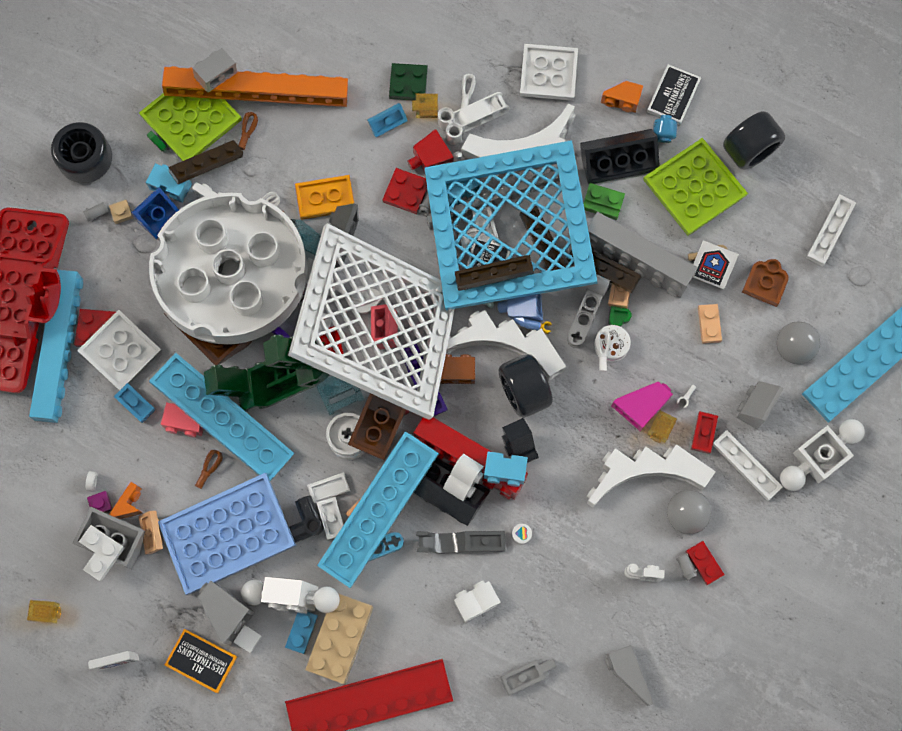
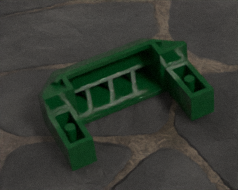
M283 335L271 336L270 340L263 343L264 362L255 363V366L245 369H239L238 366L225 368L223 365H213L211 369L204 372L206 395L238 397L239 406L247 412L254 407H259V409L268 408L309 390L327 379L330 374L288 356L293 337L284 338Z

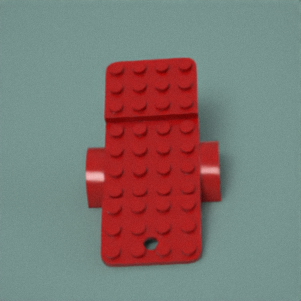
M11 207L0 211V391L20 393L26 388L38 344V339L35 338L39 323L50 321L58 308L61 283L58 271L54 268H58L69 227V220L64 214ZM36 222L37 226L31 231L28 230V226Z

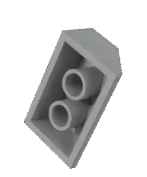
M90 507L73 544L93 552L79 542L90 525H92L125 547L115 563L132 570L141 551L145 530Z

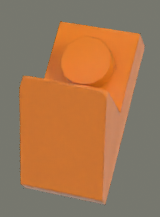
M130 482L109 515L118 519H124L143 514V512L131 505L139 499L141 488Z

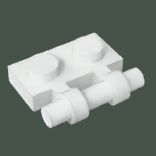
M630 564L624 570L627 578L657 583L664 579L665 570H659V566L647 565V568L640 569L636 564Z

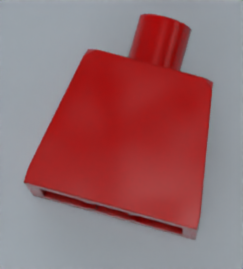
M435 129L413 146L415 157L407 160L411 170L421 166L425 172V167L454 162V157L437 129Z

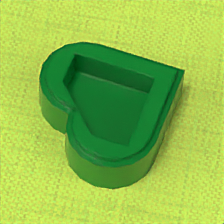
M150 131L147 134V137L161 151L164 152L168 148L154 132Z
M611 306L608 324L621 327L622 324L630 321L632 317L631 311L627 308Z

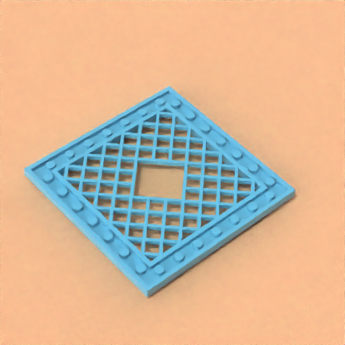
M572 140L425 167L446 310L598 284ZM544 166L540 172L533 169ZM547 168L555 171L551 179L542 175ZM525 170L521 176L515 173V171ZM529 171L537 175L532 183L524 179ZM507 173L503 179L496 176L499 174ZM511 174L518 178L514 186L505 182ZM558 174L561 186L553 182ZM488 177V178L485 180L484 183H483L482 181H480L479 179H477V178ZM492 177L500 182L495 190L487 185ZM539 178L548 182L543 190L535 186ZM470 180L466 186L460 183L461 181ZM474 181L481 185L476 193L469 189ZM521 181L529 185L524 193L516 189ZM455 184L463 189L458 196L450 192ZM502 185L510 188L506 196L498 193ZM550 185L559 189L553 197L546 193ZM484 188L492 192L487 200L479 196ZM532 188L540 193L535 200L527 196ZM466 191L473 195L469 203L461 199ZM513 192L521 196L516 204L508 199ZM561 192L564 204L556 199ZM448 195L455 199L451 205H449ZM495 195L503 199L498 207L490 203ZM543 195L550 199L546 207L538 203ZM476 198L484 202L479 210L471 206ZM524 198L532 203L527 211L519 206ZM458 201L466 206L460 214L453 210ZM505 202L535 220L514 249L485 231V228ZM553 202L561 206L557 214L549 210ZM487 205L495 210L490 217L482 213ZM535 205L543 210L538 218L530 213ZM468 209L476 213L471 221L463 216ZM564 209L567 221L559 217ZM451 212L458 216L456 220L453 222V224L451 219ZM545 213L554 217L549 225L541 221ZM479 215L487 220L482 228L474 223ZM460 219L468 223L463 231L455 227ZM556 220L565 224L560 232L552 228ZM538 223L546 227L541 235L533 231ZM471 226L479 230L474 238L466 234ZM567 227L569 230L570 239L563 235V232L566 230ZM453 229L460 233L456 241L454 239ZM549 230L557 235L552 242L543 238ZM482 233L489 237L485 245L476 241ZM530 233L538 238L533 246L525 241ZM463 236L471 241L466 249L458 244ZM560 237L568 242L563 249L554 245ZM492 240L500 244L495 253L487 248ZM541 240L549 245L544 253L536 249ZM474 243L482 248L476 256L469 252ZM522 244L530 248L526 255H530L534 251L541 256L536 264L532 262L533 271L538 269L542 273L458 291L455 271H459V265L468 269L472 268L477 261L482 265L492 263L495 258L503 261L505 259L498 255L503 247L511 252L506 260L511 259L514 254L521 257L523 255L518 253L517 250ZM570 245L572 247L573 257L565 252ZM456 247L463 251L459 258H457ZM551 248L560 252L555 260L547 256ZM484 251L493 255L487 263L480 259ZM466 254L474 258L469 266L460 262ZM562 255L571 260L566 268L557 263ZM544 258L552 263L547 271L539 267ZM555 265L560 268L559 270L551 271Z

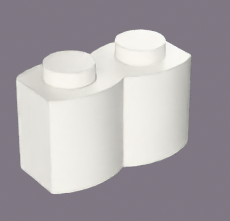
M463 454L456 462L443 489L462 501L466 497L471 498L476 490L474 484H478L484 475L481 472L484 466Z
M484 580L473 585L474 589L467 592L463 590L455 595L457 598L454 599V603L465 623L500 605L501 602L489 581L486 583Z

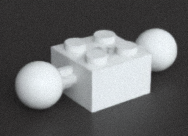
M848 419L840 425L838 435L828 425L793 452L801 465L798 467L788 466L783 469L780 474L782 486L787 490L797 491L804 486L806 475L809 473L817 483L826 479L854 456L845 444H855L863 439L865 434L863 424L858 420ZM824 452L825 456L822 457L820 453Z
M265 577L264 584L259 580H250L241 589V597L246 604L256 606L264 602L268 604V608L284 612L293 610L297 613L307 614V610L315 611L316 607L320 612L330 613L338 607L340 602L339 594L334 588L322 587L318 589V586L301 580Z

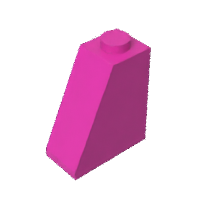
M658 381L615 399L611 407L641 431L667 403L673 393H671V389L666 384H661Z

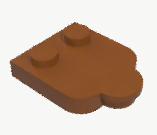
M769 259L765 262L758 261L751 268L742 293L777 307L788 283L789 276L776 259Z

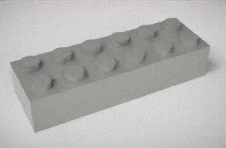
M599 212L596 213L588 226L592 251L596 250L602 256L610 260L612 259L618 264L640 274L641 278H646L655 287H662L671 296L681 298L698 268Z

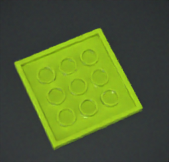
M164 93L139 112L142 119L182 161L201 154L242 121V117L225 99L164 96Z
M703 137L643 178L647 186L687 236L748 195Z

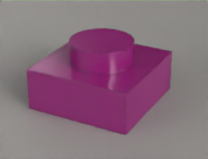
M107 491L87 497L89 507L104 513L112 511L113 508Z

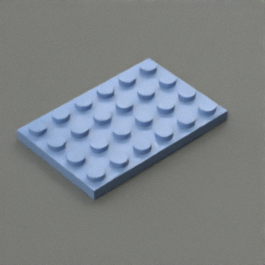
M263 473L158 521L185 595H190L200 590L206 582L212 581L216 583L296 546L267 473Z

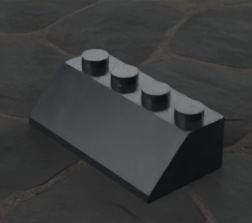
M652 129L580 143L582 163L588 185L590 183L595 184L650 173L660 166L658 137Z
M436 458L414 493L426 502L439 508L442 512L452 516L458 522L468 526L491 490L479 483H475L474 487L476 490L471 498L466 497L464 501L458 499L443 489L453 467Z

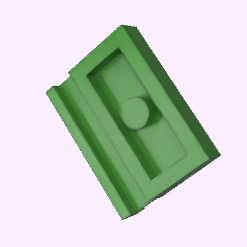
M590 183L583 203L584 209L595 214L599 212L608 218L617 220L625 193Z

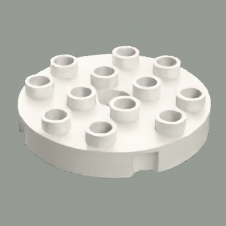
M219 193L202 197L177 211L165 223L157 235L161 244L157 251L150 254L149 275L153 292L167 317L179 329L194 338L215 344H239L258 339L279 327L292 314L301 300L307 280V260L301 236L293 222L283 211L262 198L257 201H248L243 198L242 193ZM233 260L240 263L239 270L233 275L224 276L218 273L219 266L224 261Z

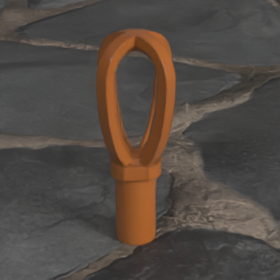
M247 112L244 115L242 136L238 145L241 150H245L248 139L257 126L258 117L254 112ZM250 116H253L254 119L252 121V124L249 130L246 132L248 119L250 118Z
M214 449L207 454L203 470L195 484L196 487L202 489L210 474L218 468L223 459L220 451ZM215 453L218 454L217 460L207 471L212 456Z

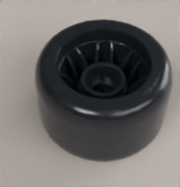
M761 111L750 116L735 127L725 138L723 147L740 169L747 170L761 163L774 153L784 142L785 133L768 112Z
M84 122L71 123L61 128L53 138L51 144L52 159L61 173L69 180L76 183H91L103 177L109 170L112 163V150L103 133L94 125Z
M521 355L503 363L499 367L498 373L502 387L513 410L519 417L531 416L552 405L553 397L549 383L540 364L533 355Z

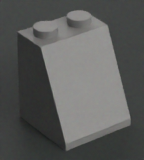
M212 581L206 582L199 590L201 594L198 598L220 641L231 646L243 626L248 623L255 612L218 584Z

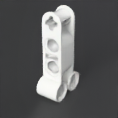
M496 92L454 112L446 107L440 109L438 112V126L440 129L446 130V141L450 145H458L462 141L463 133L506 114L510 107L503 100L502 92ZM448 117L450 120L444 121L442 118ZM456 132L458 135L452 136L450 133Z

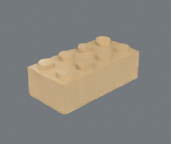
M339 594V605L333 612L326 613L305 670L346 685L373 611V606Z

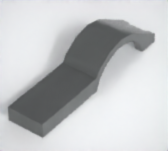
M505 531L416 532V536H419L417 552L445 554L506 551Z

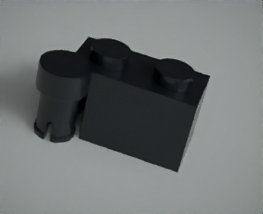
M524 417L502 427L504 435L501 437L508 457L512 455L528 457L527 463L539 458L535 449L532 432Z

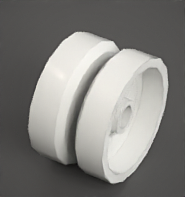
M342 413L335 416L330 421L326 430V438L331 450L336 456L345 460L359 458L365 453L348 445L351 436L346 439L347 435H352L360 417L354 413Z

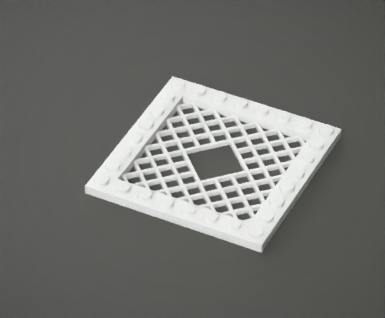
M327 223L322 230L288 356L430 420L434 416L455 309H445L441 280ZM347 255L351 263L345 265L340 256ZM336 260L340 265L338 268H335ZM363 263L368 272L362 273L358 265ZM354 267L357 275L351 277L347 268ZM343 270L347 279L342 281L336 273ZM381 272L385 280L379 282L374 273ZM333 275L336 283L330 284ZM370 275L374 284L368 285L364 277ZM360 278L364 287L358 289L353 280ZM397 280L401 288L395 290L391 281ZM349 282L354 291L347 293L343 284ZM387 283L391 292L386 294L381 286ZM339 286L343 295L336 296L332 288ZM377 287L381 296L375 297L371 288ZM413 288L418 296L412 298L408 289ZM366 290L371 299L364 301L360 292ZM329 291L332 299L326 300ZM402 291L408 299L403 302L401 301L398 293ZM356 294L360 303L354 305L350 298L351 295ZM393 295L398 304L392 306L388 296ZM429 296L434 304L428 306L424 297ZM345 298L350 307L343 309L339 300ZM383 299L401 332L374 342L356 308ZM419 299L424 306V308L420 310L417 308L414 302ZM335 302L339 311L332 313L328 304ZM410 303L414 312L409 314L404 306L405 304ZM400 307L404 316L398 317L394 309ZM325 308L328 315L322 317V313ZM352 310L356 319L350 321L345 312ZM425 311L431 319L426 322L421 315V313ZM341 314L345 323L339 325L335 316ZM417 315L421 324L415 326L411 317ZM330 318L335 327L328 329L324 320ZM407 319L411 328L405 330L401 320ZM358 322L363 331L356 333L352 324ZM319 325H321L324 331L317 333ZM348 326L352 336L345 337L341 328ZM423 327L427 336L421 337L417 329ZM337 330L341 340L335 342L331 332ZM413 331L417 340L411 341L407 333ZM326 334L331 344L324 346L319 337ZM365 335L370 344L363 346L359 336ZM403 335L407 344L401 345L397 336ZM355 339L359 348L352 350L348 341ZM393 339L397 348L391 350L387 340ZM344 343L348 352L341 354L337 345ZM383 343L387 352L381 354L376 345ZM420 343L424 352L418 354L414 344ZM333 347L335 353L327 349ZM372 347L376 356L370 358L366 349ZM410 347L414 356L408 358L404 348ZM361 351L366 360L359 362L355 353ZM400 351L404 360L398 362L393 353ZM350 355L351 358L353 359V361H351V360H349V359H347V358H345V357ZM389 355L394 364L387 366L383 357ZM379 359L383 367L378 371L372 362ZM416 359L421 368L415 370L410 361ZM368 363V365H369V367H370L371 369H368V368H366V367H364V366H362V365ZM406 363L411 372L404 374L400 365ZM396 367L400 374V377L395 379L389 370ZM385 371L388 377L383 376L380 373ZM411 375H413L417 382V385L412 387L407 379ZM403 380V382H404L405 385H403V384H401V383H399V382H397V381Z

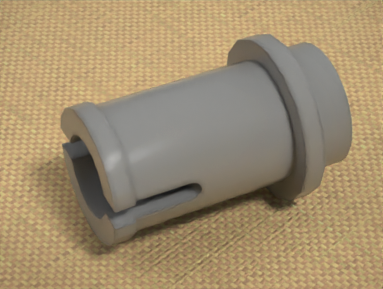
M428 193L423 204L419 205V212L425 216H429L431 213Z
M104 202L90 209L86 208L83 211L88 222L91 220L93 222V219L109 213Z
M688 554L676 558L684 573L683 578L690 580L698 576L696 573L697 569H694Z

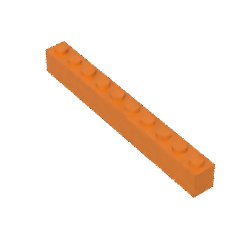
M164 67L162 81L164 96L347 107L348 78L237 71L235 75L210 92H207L194 78L193 67Z

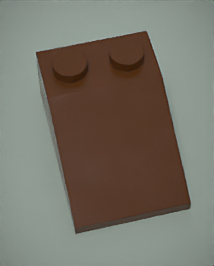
M370 393L348 445L384 460L406 409Z

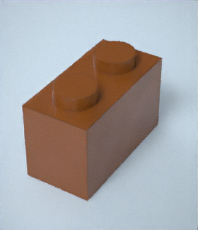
M446 354L440 384H475V357H471L468 354L452 357V355Z

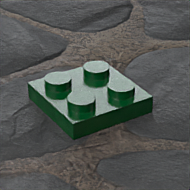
M392 63L389 99L425 101L428 65Z

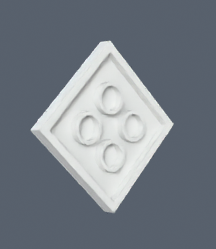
M524 44L520 96L574 101L578 48Z
M118 310L77 351L116 388L121 390L161 349Z

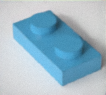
M400 103L367 119L375 137L408 121Z
M128 383L114 396L141 423L156 410Z
M307 612V614L297 613L285 648L305 655L318 615Z

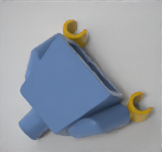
M541 294L498 302V311L500 313L508 312V317L513 319L516 324L537 331L542 328L545 334L551 332L544 328V325L551 326V322L546 321L543 324L540 322L543 321Z

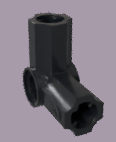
M311 495L295 501L302 521L289 526L295 543L311 536L319 535L324 527ZM312 521H317L318 528L315 531H310L309 524Z

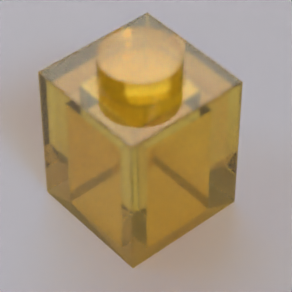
M416 93V100H412V111H416V118H438V94Z
M659 410L647 434L651 436L650 438L653 441L665 443L677 418Z
M30 600L27 620L57 624V619L61 616L60 603Z

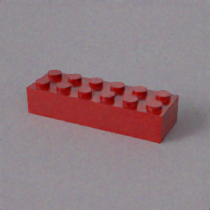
M424 417L421 419L413 432L414 437L438 452V459L442 460L445 458L450 461L449 465L454 468L458 459L465 454L484 466L481 472L485 473L487 453L492 451L434 417L430 420ZM526 472V474H525V481H526L527 476H528V473H527V472ZM484 475L481 479L484 486L491 490L493 488L499 490V494L508 500L510 498L515 500L523 484H520L519 487L507 485L508 482L500 481L499 484L487 482L488 479H484Z

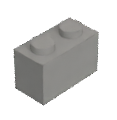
M223 48L212 52L209 57L197 62L192 68L194 78L207 92H210L237 73L236 62Z

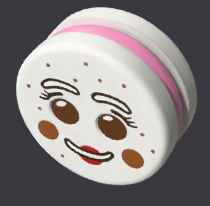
M608 325L603 327L601 330H607L611 335L607 362H618L627 355L630 349V336L620 326ZM605 334L600 335L602 352L606 349L607 336ZM595 338V341H594V349H595L596 354L598 355L599 353H598V350H597V344H596V338Z

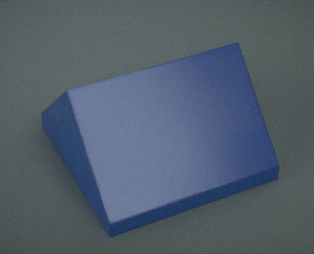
M158 187L131 213L136 221L157 240V235L162 227L179 209L162 189Z

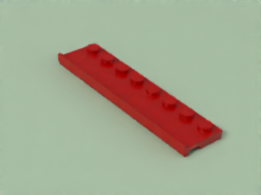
M443 659L288 700L285 701L292 731H346L452 702L453 697Z

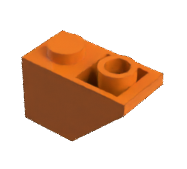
M624 81L604 91L601 103L607 107H617L625 112L636 113L643 85Z

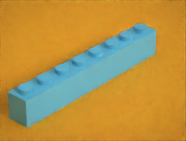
M57 270L61 283L60 301L52 319L45 323L29 417L34 421L58 423V418L62 415L61 400L65 397L64 382L68 378L67 364L71 360L70 346L74 342L75 337L73 328L77 324L78 317L76 311L81 301L79 293L84 283L83 278L77 271Z

